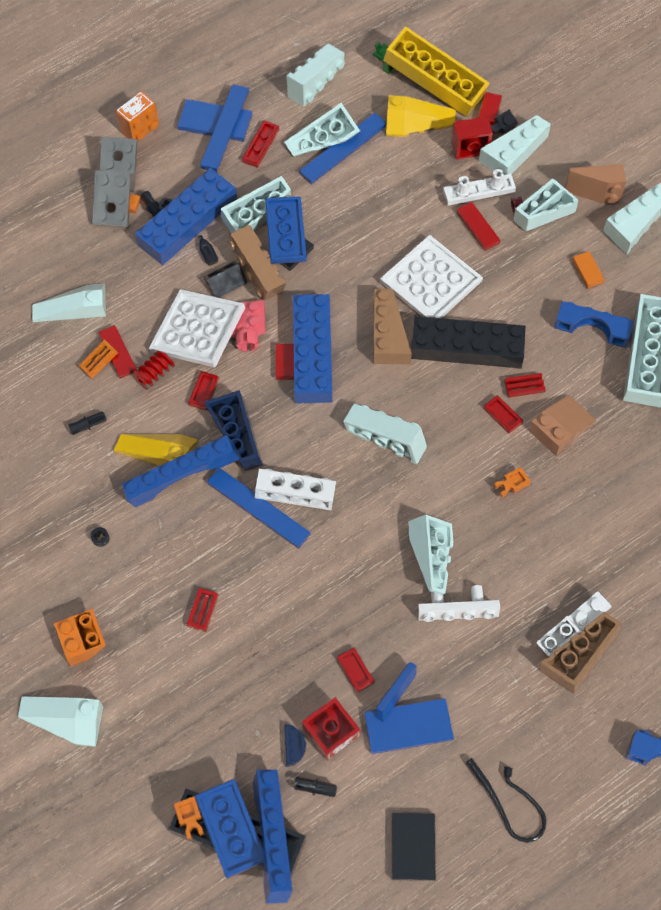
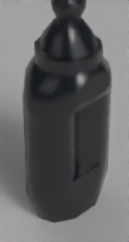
M200 235L199 250L205 263L209 266L216 264L218 256L212 244Z

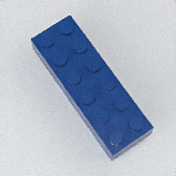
M209 168L135 233L137 245L163 266L221 214V208L237 200L236 187L212 168Z
M330 294L293 295L295 403H332Z

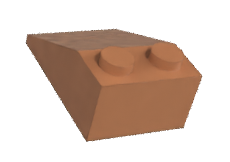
M623 164L570 168L565 189L573 195L602 204L618 203L621 201L626 184Z
M568 395L533 419L529 432L557 456L595 423L596 419Z

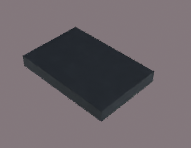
M392 813V880L436 881L435 814Z

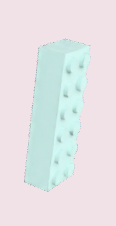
M641 294L636 306L623 401L660 408L661 297Z

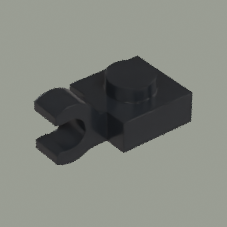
M510 109L494 118L496 124L491 129L493 133L500 130L503 134L517 125L518 122Z

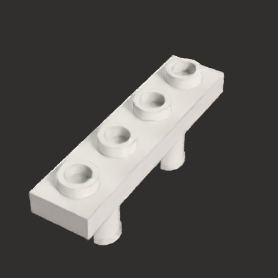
M501 169L494 170L492 178L470 182L467 176H461L458 185L443 188L448 206L516 191L512 175H504Z
M480 585L471 587L472 601L444 603L443 595L431 592L432 603L419 604L418 620L431 622L442 619L446 621L463 618L466 620L474 618L492 619L499 617L500 601H484L483 589Z

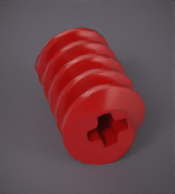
M156 351L155 356H150V361L146 360L144 365L139 366V370L133 372L136 381L144 389L148 390L146 384L154 385L152 379L157 382L159 381L158 374L162 377L164 376L163 369L169 372L168 365L175 367L174 362L166 353Z

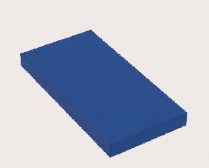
M186 99L178 123V130L212 136L224 106ZM242 109L231 136L232 140L244 142L252 118V111Z
M301 196L265 198L270 264L307 262Z
M446 698L393 707L384 721L377 718L376 710L364 712L371 754L454 740Z
M235 779L194 796L226 879L264 863L263 848Z

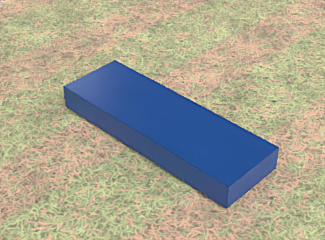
M410 662L407 664L376 707V714L379 720H385L416 677L417 665Z

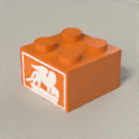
M142 91L116 110L120 132L127 139L142 140L145 135L155 130L159 125L156 104Z

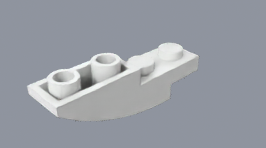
M597 591L536 643L549 657L556 649L570 641V638L584 630V627L603 612H607L612 606Z

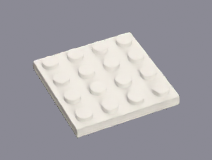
M429 235L381 277L380 283L388 289H393L394 294L420 316L443 318L482 282L483 277Z
M180 289L149 349L152 353L161 351L169 357L215 368L245 306L243 303Z

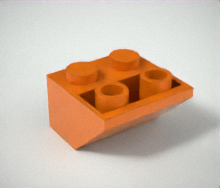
M93 608L54 623L66 660L70 666L91 659L106 646Z

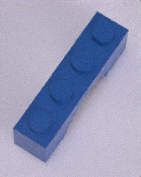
M562 301L554 328L573 333L581 326H595L604 332L609 344L626 348L634 320L615 316L609 312L593 310L590 307L575 305L572 302Z
M636 730L632 735L625 758L646 766L654 758L661 757V738H655L650 732L645 730Z

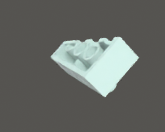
M327 44L315 53L313 59H307L303 67L299 65L295 69L296 72L294 74L289 73L287 75L288 98L303 107L308 102L310 103L314 96L323 90L325 84L333 79L335 73L344 67V52Z
M538 115L534 116L481 148L479 162L492 171L501 169L504 175H512L548 138L551 124Z
M281 176L221 208V219L231 233L249 224L255 232L267 221L265 198L291 197V189Z

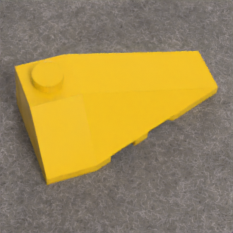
M389 95L386 136L405 137L409 136V133H423L424 130L432 128L435 130L453 126L456 120L455 109L407 96Z
M121 434L114 452L161 466L195 450L198 439L182 434Z

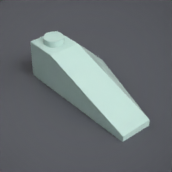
M22 697L18 718L43 728L75 745L96 747L103 705L100 700L85 698Z

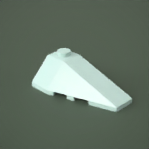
M340 103L284 143L295 157L345 142L359 133L360 130L343 104Z
M105 283L85 285L33 304V322L106 316Z
M423 515L408 521L409 538L428 590L443 595L446 592L448 579L446 568L447 564L451 561L449 549L453 547L452 524L429 515Z

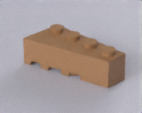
M250 224L231 233L228 241L232 251H236L239 264L245 267L248 280L255 285L256 295L266 301L282 293L287 282L284 277L279 278V270L276 265L270 264L268 252L265 249L261 250L262 244Z
M374 289V364H411V350L393 289Z
M603 612L584 627V630L577 635L575 634L565 645L559 647L551 656L541 661L540 671L575 694L620 633L622 623L606 612Z

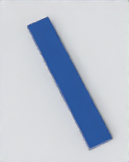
M235 84L232 85L201 161V169L208 170L212 168L215 172L218 171L249 94V88Z
M376 113L372 114L357 126L360 130L359 133L345 142L329 147L299 170L300 175L310 184H313L384 129L387 123Z
M218 468L207 481L208 485L299 549L311 535L310 531L266 500L255 498V492L221 468Z

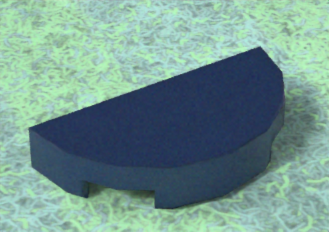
M284 724L286 767H290L302 760L306 751V741L300 730L293 725Z

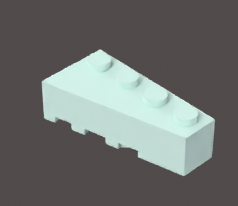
M661 183L606 219L603 231L626 255L661 215Z
M354 403L343 421L348 432L368 442L372 439L383 449L389 447L396 452L395 455L401 458L404 455L412 458L411 462L416 465L427 448L422 429L418 424L403 421L397 416H389L382 411L372 410L366 405L360 406Z

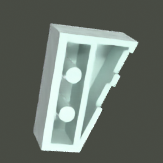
M551 179L515 209L513 221L523 230L529 231L575 213L579 200L556 180Z

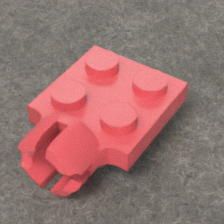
M264 300L242 302L245 309L230 337L236 338L237 347L241 351L247 352V344H250L251 351L256 350L259 335L266 334Z

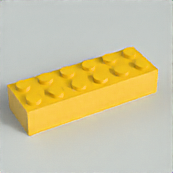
M406 26L387 48L383 60L466 117H468L484 96L489 86L488 81Z

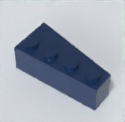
M240 390L204 401L207 410L223 436L227 435L233 441L243 469L247 471L262 466L260 452Z

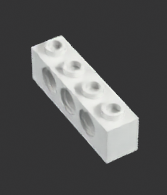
M259 469L255 498L332 510L336 481L328 478H314L309 475H296L291 472H277L272 469Z

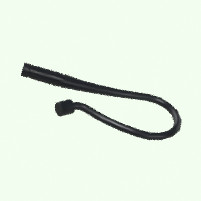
M473 758L469 759L466 762L467 766L492 798L510 835L516 840L525 843L536 841L542 837L547 823L545 812L533 797L510 781L513 768L504 767L503 776H505L506 783L524 795L537 808L542 817L540 832L531 838H523L514 833L488 779L484 776V773L474 762Z

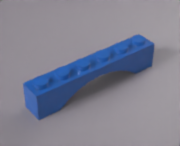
M226 435L122 483V487L127 501L134 507H138L153 500L165 488L185 477L205 470L227 466L240 460L233 441Z
M278 769L256 770L252 784L254 802L259 813L262 831L266 904L288 903L293 890Z

